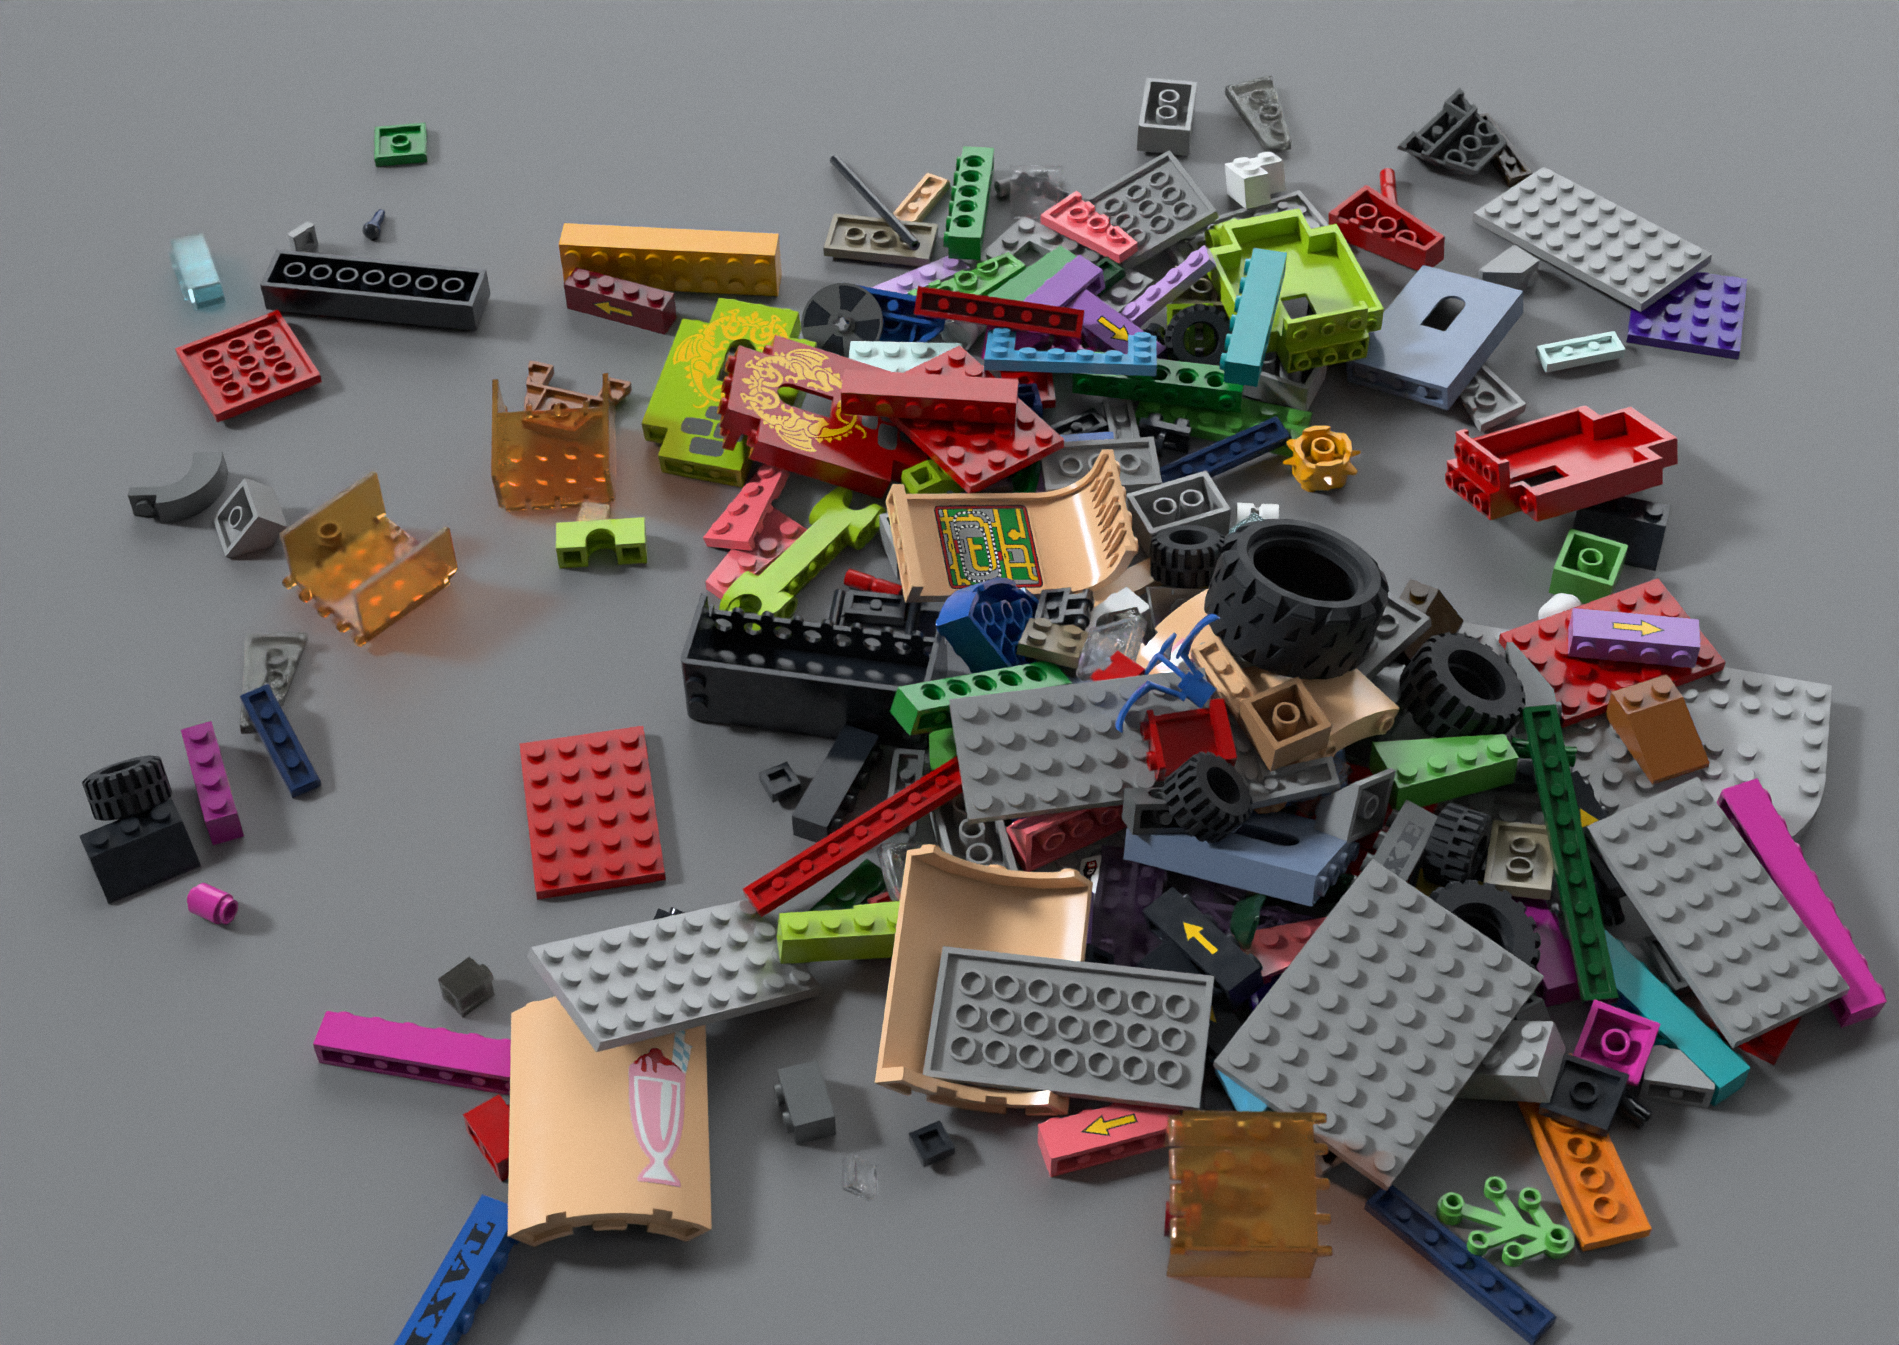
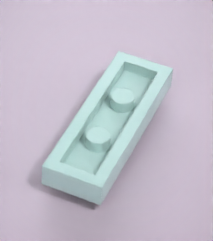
M1615 331L1539 345L1536 347L1535 355L1547 373L1623 358L1625 348Z

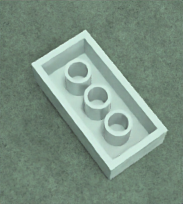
M851 341L849 358L891 372H905L959 345L962 347V343Z

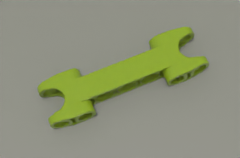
M840 486L835 488L813 507L809 515V524L812 526L759 576L746 571L734 581L723 595L719 610L732 611L733 608L739 607L744 610V613L754 612L762 615L764 611H769L774 614V617L790 619L798 606V599L794 596L847 545L856 550L862 549L880 529L879 515L886 512L885 508L878 504H872L861 510L849 509L848 506L853 495L852 491ZM753 623L752 630H761V627Z

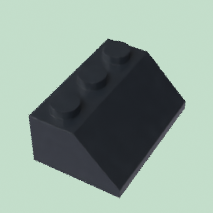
M1623 496L1577 510L1573 529L1628 545L1624 565L1656 571L1671 506Z
M172 798L161 802L150 810L119 819L79 836L108 904L201 866Z

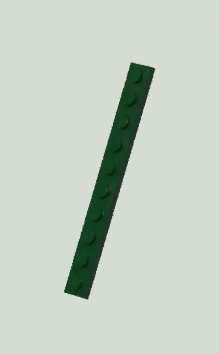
M1556 704L1524 707L1522 714L1582 1005L1592 1006L1594 999L1606 1004H1615L1619 997Z

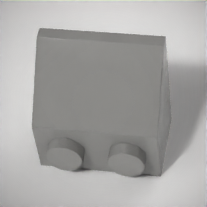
M247 478L242 480L213 516L225 557L228 558L271 547L287 528L274 488Z
M1389 768L1321 799L1315 810L1316 821L1314 829L1345 840L1347 844L1381 830L1396 770Z

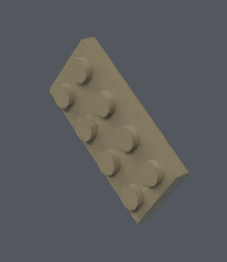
M834 213L824 245V256L924 266L931 262L938 236V224L899 220L920 242V247L917 250H912L883 218Z

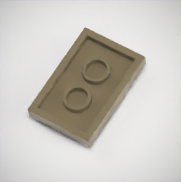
M1493 820L1483 885L1485 882L1496 885V890L1503 892L1505 889L1512 896L1550 900L1554 865L1546 826Z

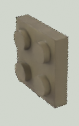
M1030 618L1018 643L1016 654L1077 669L1088 641L1089 632L1083 631L1074 625L1062 626L1054 624L1046 618Z

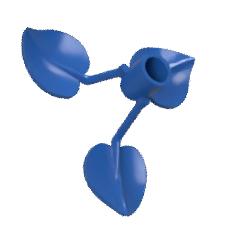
M1208 614L1201 619L1184 639L1175 656L1177 659L1181 656L1192 673L1188 671L1185 674L1170 661L1173 643L1177 634L1174 632L1165 640L1160 651L1149 661L1144 675H1148L1158 664L1164 663L1182 679L1177 686L1182 691L1179 692L1147 680L1130 696L1120 710L1115 722V727L1119 732H1123V722L1131 706L1151 690H1157L1177 697L1183 702L1187 698L1199 708L1204 706L1217 688L1203 678L1204 674L1190 660L1189 652L1193 640L1208 624L1221 619L1219 616Z

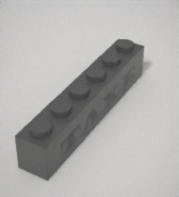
M1408 800L1405 801L1400 811L1394 808L1385 826L1390 828L1389 831L1386 833L1381 830L1372 848L1377 850L1375 855L1368 853L1359 870L1363 871L1373 859L1407 882L1426 848L1431 830L1438 816ZM1355 875V877L1353 878V880H1352L1351 884L1349 885L1348 889H1349V888L1351 887V885L1355 882V880L1358 878V876Z

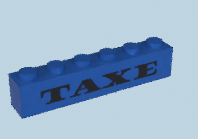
M483 1194L481 1195L394 1345H457L462 1334L466 1335L469 1332L474 1321L475 1311L480 1304H484L487 1301L494 1278L497 1274H501L504 1271L510 1250L514 1244L517 1245L520 1242L508 1237L507 1203Z

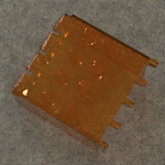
M602 373L603 407H590L589 401H583V408L561 409V403L554 402V410L533 411L532 404H526V411L508 412L507 405H504L499 381L498 379H492L491 478L499 508H505L506 512L526 511L527 503H531L532 510L556 509V501H560L561 509L585 507V500H589L590 507L610 506L611 502L615 501V400L612 397L608 373Z
M374 470L279 533L290 575L283 579L282 585L286 589H291L295 585L301 588L302 591L299 594V599L304 603L311 599L317 601L321 605L317 610V614L322 618L332 613L340 620L336 625V629L339 632L345 633L349 629L353 630L357 634L353 639V643L358 647L368 643L450 585V578L458 570L450 528L447 526L443 527L419 544V541L405 530L400 529L388 517L384 516L386 515L378 475Z
M1183 1110L1182 1115H1168L1164 1145L1183 1146V1148H1172L1169 1150V1179L1184 1182L1169 1185L1170 1214L1184 1216V1218H1173L1170 1220V1246L1172 1247H1170L1166 1276L1311 1278L1317 1257H1330L1333 1255L1332 1246L1318 1245V1225L1331 1224V1215L1317 1213L1316 1190L1329 1189L1330 1180L1327 1178H1316L1315 1155L1328 1154V1145L1314 1143L1313 1124L1326 1123V1113Z

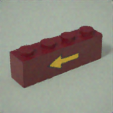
M575 267L564 283L567 309L666 335L677 318L674 293L577 267Z

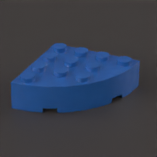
M996 577L955 591L944 603L939 618L936 620V628L939 634L944 636L953 647L955 654L960 656L967 664L972 674L1036 663L1037 659L1016 653L1018 643L1029 619H1035L1039 600L1025 587L1017 588L1015 581L1009 578Z

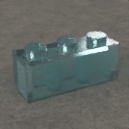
M202 232L171 240L173 251L168 252L172 267L176 268L174 271L179 285L184 284L180 286L184 300L191 301L193 310L226 302L221 282Z

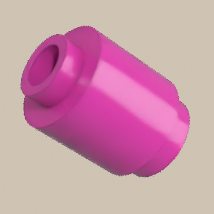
M201 883L193 887L187 896L189 912L215 924L230 923L238 910V902L233 899L231 894L207 883Z

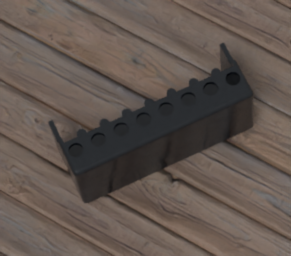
M701 593L680 658L687 715L691 719L837 738L846 724L879 735L880 744L919 750L929 748V734L932 732L910 736L896 720L890 710L899 686L945 679L948 671L947 640L939 634L938 630L936 631L935 638L925 637L918 630L913 631L912 635L894 633L891 627H883L882 631L864 629V626L860 623H853L851 627L834 625L830 619H823L822 623L804 621L800 615H794L792 619L774 617V614L769 611H764L762 615L747 614L739 607L733 608L732 611L716 610L714 604L708 605V596ZM725 619L732 624V626H721L717 623L716 620ZM755 623L761 627V630H751L746 624ZM785 627L789 629L791 633L781 634L775 628ZM809 630L815 631L821 637L811 638L805 632ZM835 635H846L850 638L851 641H839L836 639ZM865 639H876L880 642V645H869L865 642ZM903 642L911 648L902 650L896 647L895 643ZM933 646L931 653L926 651L925 647Z

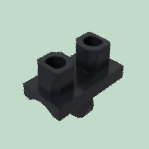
M1153 412L1147 418L1141 417L1139 435L1140 437H1154L1157 456L1162 457L1165 449L1188 454L1191 439L1189 420L1178 418L1174 424L1164 422V417L1161 414Z

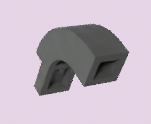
M223 452L194 453L192 465L187 475L173 484L159 487H129L128 498L134 516L159 515L161 523H171L190 518L207 509L219 498L226 486L228 468Z

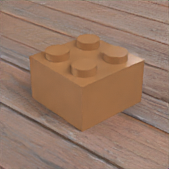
M1299 677L1242 700L1237 721L1270 772L1327 748L1332 724Z

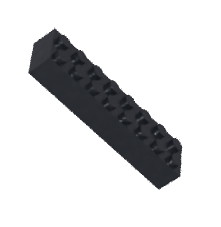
M279 249L276 250L260 284L266 310L475 331L478 329L491 295L487 271L484 269Z

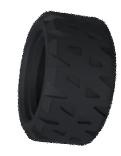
M1265 519L1239 526L1235 532L1228 535L1222 546L1205 597L1204 611L1206 614H1216L1221 618L1209 624L1213 633L1221 638L1227 648L1254 666L1290 678L1299 677V679L1307 680L1330 679L1343 676L1347 671L1355 670L1364 662L1389 599V586L1384 572L1378 567V563L1349 538L1321 525L1306 521Z

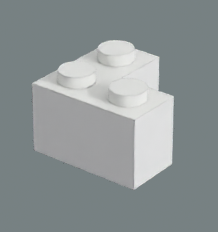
M1263 152L1258 154V157L1251 159L1246 157L1236 158L1232 163L1225 164L1227 194L1246 209L1271 204L1270 194L1286 191L1284 161L1272 152Z

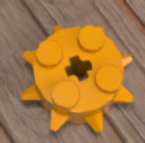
M1316 425L1305 428L1302 435L1297 439H1288L1286 444L1293 451V457L1284 460L1283 464L1292 465V474L1301 484L1303 490L1314 492L1316 490L1342 488L1346 484L1348 475L1357 474V469L1350 462L1351 457L1361 454L1360 450H1352L1351 441L1344 432L1336 433L1330 431V426Z

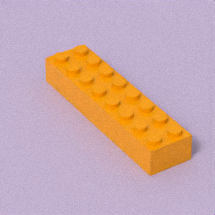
M564 223L559 241L564 283L575 267L664 291L778 296L782 270L779 234Z

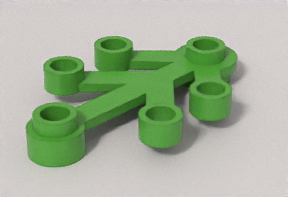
M1489 1177L1485 1182L1483 1192L1489 1200L1494 1202L1502 1215L1466 1204L1463 1198L1455 1192H1448L1438 1200L1436 1216L1444 1224L1457 1225L1465 1218L1498 1229L1487 1234L1479 1230L1469 1234L1467 1249L1473 1255H1484L1488 1249L1507 1243L1503 1249L1502 1260L1510 1267H1518L1524 1260L1543 1253L1550 1258L1560 1259L1573 1250L1575 1239L1572 1232L1568 1228L1554 1224L1540 1205L1541 1194L1535 1188L1527 1187L1522 1189L1518 1205L1522 1210L1529 1212L1537 1226L1524 1221L1505 1194L1507 1185L1500 1177ZM1490 1187H1497L1499 1191H1495ZM1525 1198H1531L1534 1202L1527 1201ZM1520 1237L1533 1240L1525 1245L1510 1242ZM1473 1241H1480L1484 1245H1477ZM1509 1252L1518 1254V1257L1511 1256Z

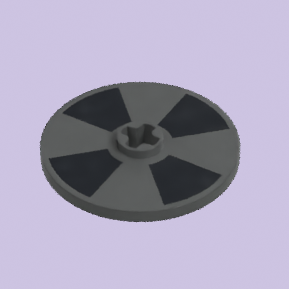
M851 283L828 285L816 292L804 308L801 318L803 339L816 342L818 349L849 358L851 341L879 342L883 331L881 308L873 295L858 285ZM844 317L846 322H849V324L844 326V330H840L835 325L840 323V318Z

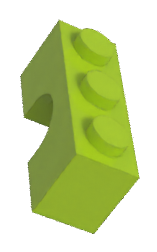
M645 517L556 523V553L559 568L589 567V557L598 549L613 550L617 554L618 565L647 563Z

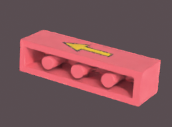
M1114 1102L1110 1106L1095 1110L1085 1109L1072 1116L1064 1118L1054 1117L1038 1124V1145L1049 1175L1054 1177L1182 1143L1184 1122L1179 1110Z

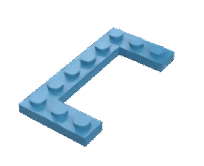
M1005 327L988 330L984 370L1156 376V336H1151L1147 332H1137L1134 335H1128V354H1122V352L1110 350L1105 353H1094L1092 350L1087 349L1078 350L1077 352H1065V350L1058 348L1049 349L1048 351H1037L1030 347L1015 350L1016 331H1010L1009 328Z

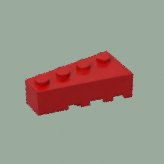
M1368 185L1363 186L1328 213L1329 225L1337 224L1346 242L1417 271L1423 265L1435 267L1444 260L1445 236Z

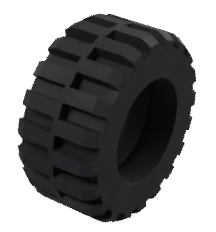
M1441 633L1428 638L1403 669L1399 679L1401 699H1404V707L1407 712H1411L1413 715V721L1417 725L1420 724L1425 729L1424 732L1430 737L1448 738L1505 734L1506 736L1523 716L1526 695L1523 692L1524 686L1522 681L1517 679V672L1513 667L1507 665V660L1501 654L1497 655L1492 651L1493 648L1489 645H1483L1478 642V639L1471 636L1468 638L1464 637V634Z
M1465 880L1463 885H1461L1460 881L1447 883L1445 888L1439 887L1431 893L1430 899L1535 969L1541 955L1538 950L1541 945L1540 935L1533 932L1537 925L1532 916L1527 917L1525 914L1527 908L1521 901L1516 903L1511 899V893L1505 889L1503 892L1495 889L1496 885L1485 882L1484 885H1478L1477 880Z

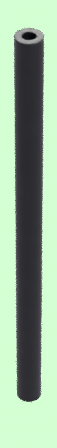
M833 155L830 158L831 164L912 250H917L920 247V242L838 155Z

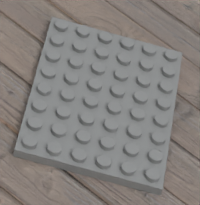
M1372 859L1214 1061L1213 1067L1387 1191L1541 983L1544 976Z

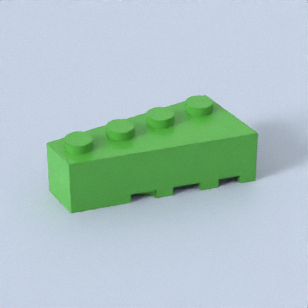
M1505 734L1372 742L1369 769L1373 775L1389 768L1396 770L1388 803L1392 810L1395 808L1400 811L1406 800L1419 807L1514 783L1519 757Z

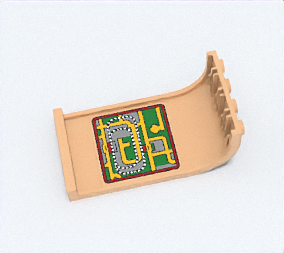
M1102 449L1094 466L1082 479L1067 487L1049 492L906 494L904 484H892L886 498V506L905 603L946 602L947 598L955 591L996 577L1009 578L1015 581L1017 588L1025 587L1038 600L1042 590L1071 587L1072 594L1081 593L1084 589H1090L1094 592L1117 580L1126 571L1133 557L1138 553L1139 545L1138 539L1133 535L1132 514L1127 510L1125 502L1126 489L1121 485L1119 477L1120 464L1115 460L1113 449Z

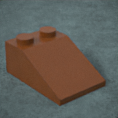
M1668 675L1611 692L1605 716L1652 785L1709 767L1710 762L1685 700Z

